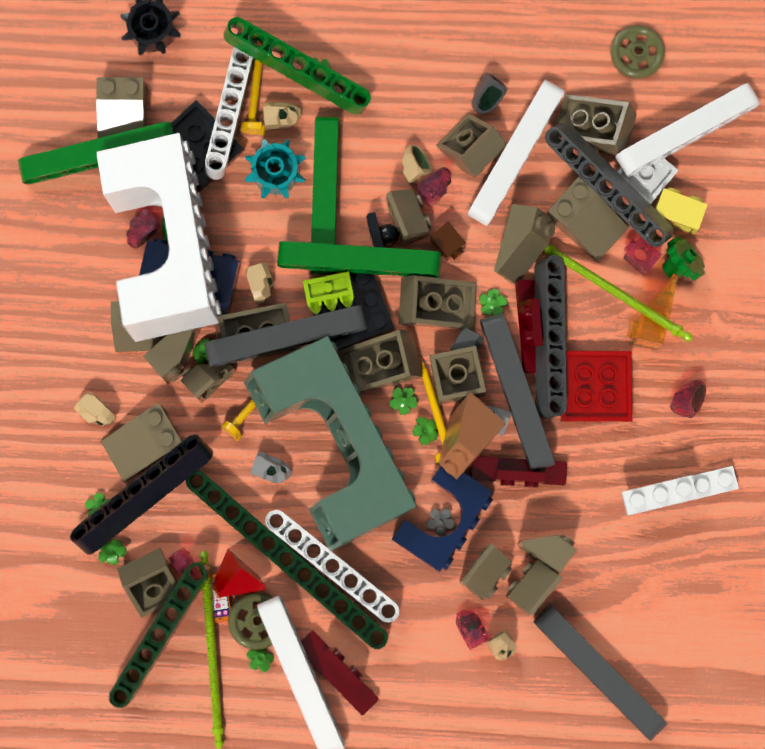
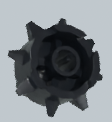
M136 0V4L131 7L130 13H124L120 16L126 22L128 30L121 37L122 41L132 40L138 47V55L142 56L145 52L157 51L165 54V48L173 42L174 38L181 37V33L175 29L173 22L180 12H170L163 4V0ZM153 24L154 27L148 28V25Z

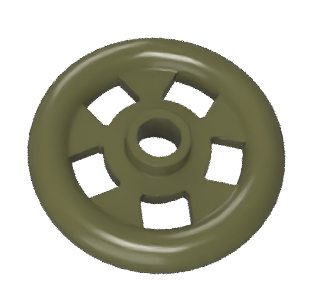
M632 25L622 29L614 37L610 47V56L613 65L621 74L633 79H642L653 75L660 69L665 58V46L661 37L653 29L643 25ZM637 34L646 36V42L636 40ZM624 39L631 42L627 49L620 46ZM649 47L656 48V56H649ZM640 48L642 53L636 54L634 49ZM625 55L632 62L628 66L621 60ZM646 60L649 67L639 69L637 63H642Z
M263 592L247 593L237 599L232 605L228 616V626L232 637L241 646L252 650H260L273 645L269 636L261 639L259 635L260 632L266 629L262 619L261 623L257 626L253 623L254 617L259 616L261 618L258 609H253V602H264L274 598L271 595ZM241 609L248 611L245 621L238 619ZM244 627L253 632L249 638L241 633Z

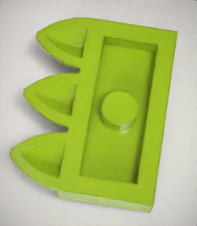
M349 271L303 281L307 305L315 315L319 314L322 302L330 311L336 309L338 299L346 308L351 307L354 295Z

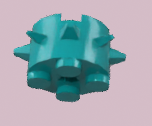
M264 139L262 140V149L259 148L254 156L246 155L245 157L251 163L252 172L245 178L246 183H256L261 189V198H265L268 194H280L287 199L289 198V190L294 187L296 182H305V179L299 174L298 166L306 158L304 155H294L293 151L289 148V140L287 139L282 144L271 143L272 145ZM275 166H279L280 171H276V173L271 171V167L275 169Z

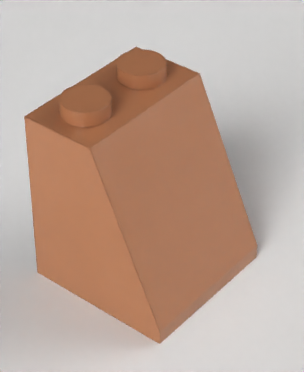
M471 392L449 417L439 465L456 480L506 425L501 418Z

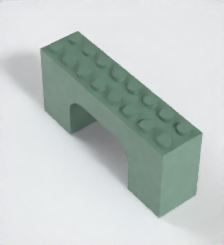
M327 336L253 370L244 381V385L264 424H268L295 410L309 409L318 413L330 430L349 468V482L346 488L319 500L309 511L330 552L403 516L416 507V500L412 491L407 489L403 482L404 475L399 468H396L391 450L385 447L380 429L374 426L368 406L363 405L359 397L360 391L357 385L351 382L348 376V367L338 357L337 346Z

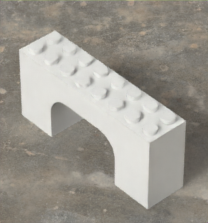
M180 133L97 152L103 195L114 212L119 213L151 205L162 207L170 251L168 259L159 270L150 274L116 281L124 328L134 341L138 342L218 324V315L221 314V307L214 295L217 292V285L210 272L214 270L212 259L210 256L208 257L207 249H210L208 236L204 235L203 228H206L204 214H201L199 208L203 206L201 195L199 192L197 193L196 186L199 185L196 171H193L192 165H195L193 151H190L187 140L183 141Z

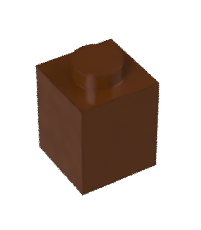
M449 221L430 235L431 243L446 261L451 258L456 260L465 252L463 248H465L466 242Z

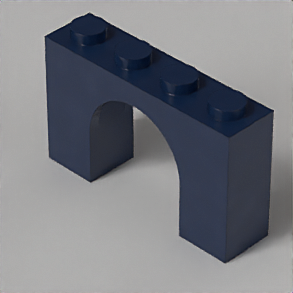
M154 239V242L147 240L139 276L153 273L166 263L170 248L165 240ZM207 250L208 257H211L214 270L210 272L217 285V292L214 295L221 307V314L219 315L229 314L241 264L234 255L223 253L222 256L213 255V251Z
M442 466L431 482L451 494L458 501L461 508V520L456 530L447 536L434 537L424 533L405 520L392 539L393 542L438 572L442 568L444 570L448 569L454 560L451 554L455 548L460 550L467 540L464 534L468 528L473 531L480 520L477 517L481 509L486 511L493 501L490 497L492 494L491 490L464 472L456 480Z

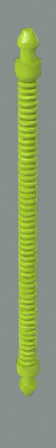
M552 244L548 245L544 250L548 256H559L567 267L666 328L672 335L680 336L684 341H692L691 333L684 331L681 325L672 323V321L650 309L647 305L557 250Z
M201 551L199 556L201 561L208 564L209 554L207 551ZM199 567V572H201V577H203V570ZM209 577L202 588V592H204L202 595H204L203 607L205 611L204 617H206L204 620H206L205 629H207L205 632H207L209 684L211 685L210 694H212L210 695L212 697L211 709L213 713L212 719H214L212 720L214 722L212 735H215L214 745L216 748L222 749L224 741H222L224 727H222V716H220L221 701L219 697L220 691H218L220 690L218 688L219 679H217L219 676H217L218 664L216 660L217 654H215L217 651H215L216 639H214L213 602H211L213 599H211L212 587L210 583L211 577Z

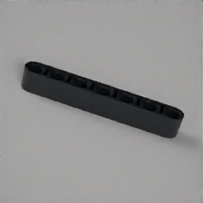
M197 434L187 437L76 526L71 532V541L86 554L95 553L204 466L212 458L213 450Z

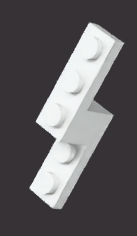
M730 466L621 492L626 515L629 516L736 490L739 487L734 468Z

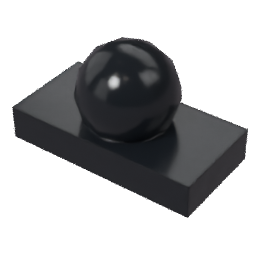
M375 212L366 215L373 247L384 248V246H392L398 241L399 232L394 225L383 224L379 227Z

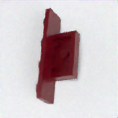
M534 280L515 281L522 367L524 373H536L535 348L543 346L539 299H535Z
M478 456L472 462L471 478L482 481L501 482V486H515V483H524V487L539 488V484L564 486L567 479V462L554 461V466L531 472L526 459Z
M311 631L301 641L311 664L361 715H364L379 700L360 679L363 675L353 665L349 668L343 662L346 657L337 648L332 650L314 631Z

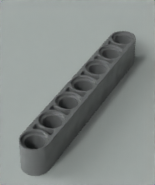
M559 123L546 132L545 140L548 146L649 245L659 247L672 237V225L570 125ZM557 131L562 135V140L558 138ZM573 147L577 149L579 156L575 155ZM590 164L595 167V172L590 169ZM606 180L612 184V189L607 186ZM623 197L628 199L629 205L624 203ZM639 213H642L645 216L646 221H643L640 218ZM656 230L661 231L663 238L657 235Z
M551 255L539 260L534 268L535 299H539L543 346L535 348L536 409L539 416L544 419L563 415L567 407L564 262L557 255Z
M357 305L204 343L209 366L217 367L311 344L327 336L329 339L360 332L368 329L362 305Z
M503 313L481 319L482 331L531 472H536L554 466V458Z
M551 605L533 621L647 739L652 741L668 725Z

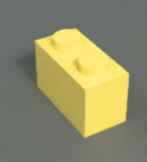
M663 188L655 209L672 227L695 235L699 230L708 204L703 203V200L699 197L681 195V192L677 189Z

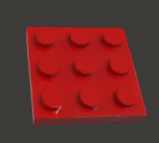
M566 351L567 407L565 413L560 416L561 422H632V351Z

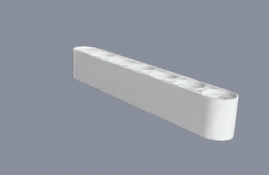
M252 40V43L257 46V40ZM233 47L205 159V173L212 180L221 179L226 173L254 59ZM243 57L246 58L247 61L244 63H240L236 59ZM234 78H239L242 80V82L239 84H235L231 80ZM229 99H233L237 103L235 105H229L226 103V101ZM228 120L232 124L230 126H223L220 122ZM222 141L226 143L227 146L219 148L215 145V143ZM212 163H218L222 167L216 170L212 169L210 165Z
M546 79L544 80L472 204L467 216L488 227L566 90Z
M746 83L624 149L615 158L627 177L633 176L756 108L761 101L750 84Z
M273 510L267 514L265 522L272 532L377 617L385 622H392L398 617L399 608L394 601L337 555L330 552L327 547L280 510ZM274 515H281L283 517L282 526L278 528L272 527L270 523L271 518ZM294 529L300 530L302 533V538L297 543H292L289 540V533ZM316 544L320 547L321 552L318 557H309L307 549L310 545ZM331 559H335L339 563V569L335 573H329L326 570V563ZM349 574H354L358 579V584L354 588H348L344 583L345 577ZM367 589H372L377 594V598L373 603H367L363 600V593ZM391 604L394 606L395 615L392 618H385L382 615L381 609L384 605Z
M278 595L257 604L261 619L317 748L346 749L343 737L282 597Z

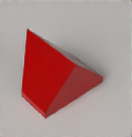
M227 549L212 583L217 596L222 598L265 590V584L259 575Z

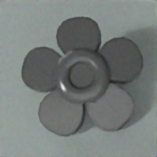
M444 508L441 511V515L438 509L431 510L430 516L433 519L427 522L429 529L436 528L438 535H444L446 528L452 529L454 527V520L449 518L451 516L449 509Z

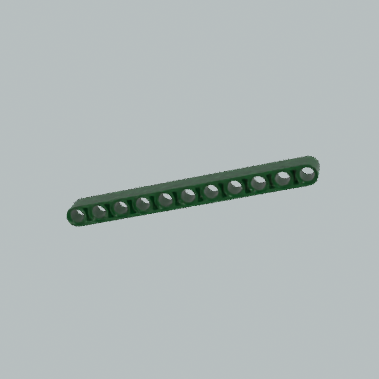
M197 470L185 480L186 486L365 643L373 649H381L386 645L388 635L380 625L206 474ZM196 475L203 477V484L199 488H194L191 484L192 478ZM216 490L221 493V500L214 504L209 501V495L212 491ZM231 506H236L239 509V515L235 519H229L227 516V510ZM251 521L257 524V531L252 535H248L244 529L245 525ZM267 537H272L275 540V547L269 551L265 550L262 545L263 540ZM286 552L291 553L293 556V562L290 566H283L280 562V557ZM303 568H308L312 574L307 582L300 581L298 577L299 571ZM318 585H328L330 592L327 597L321 598L317 595L316 588ZM340 599L345 600L348 604L347 611L342 614L337 613L334 609L335 602ZM357 615H361L366 619V625L362 629H356L352 624L353 618ZM375 631H380L384 635V641L380 645H375L370 640L371 634Z

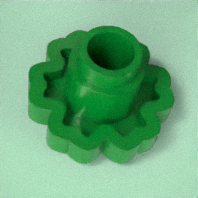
M677 236L667 243L669 257L665 259L662 268L669 278H680L684 275L686 278L690 277L695 281L705 274L703 269L705 265L701 256L696 253L694 246L686 239L682 240Z

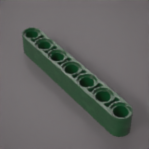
M197 561L186 568L111 689L109 701L114 707L123 708L127 706L137 695L207 582L211 572L206 562ZM195 566L203 570V577L201 579H197L193 575V568ZM182 587L190 590L191 596L189 599L181 597L180 590ZM169 608L177 610L178 617L176 620L168 617L167 611ZM156 628H160L165 632L164 640L156 638ZM143 649H149L152 652V660H145L143 658ZM131 669L139 672V681L131 679ZM118 690L126 692V701L118 699Z

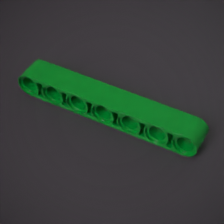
M234 17L228 22L223 33L225 41L245 54L351 114H361L370 103L371 95L368 90L243 18ZM231 29H238L241 34H234ZM251 40H257L261 46L254 45ZM272 52H278L282 58L275 57ZM293 63L299 64L302 70L296 69ZM313 75L320 76L322 81H317ZM333 86L339 87L342 93L336 92ZM354 98H359L362 104H357Z
M315 116L311 243L335 244L339 117ZM311 270V274H334L332 271Z
M162 122L20 158L18 164L22 183L35 184L99 168L97 152L174 134L172 123Z
M281 241L278 246L277 266L287 269L332 272L349 271V273L392 276L417 275L439 278L441 253L427 250Z

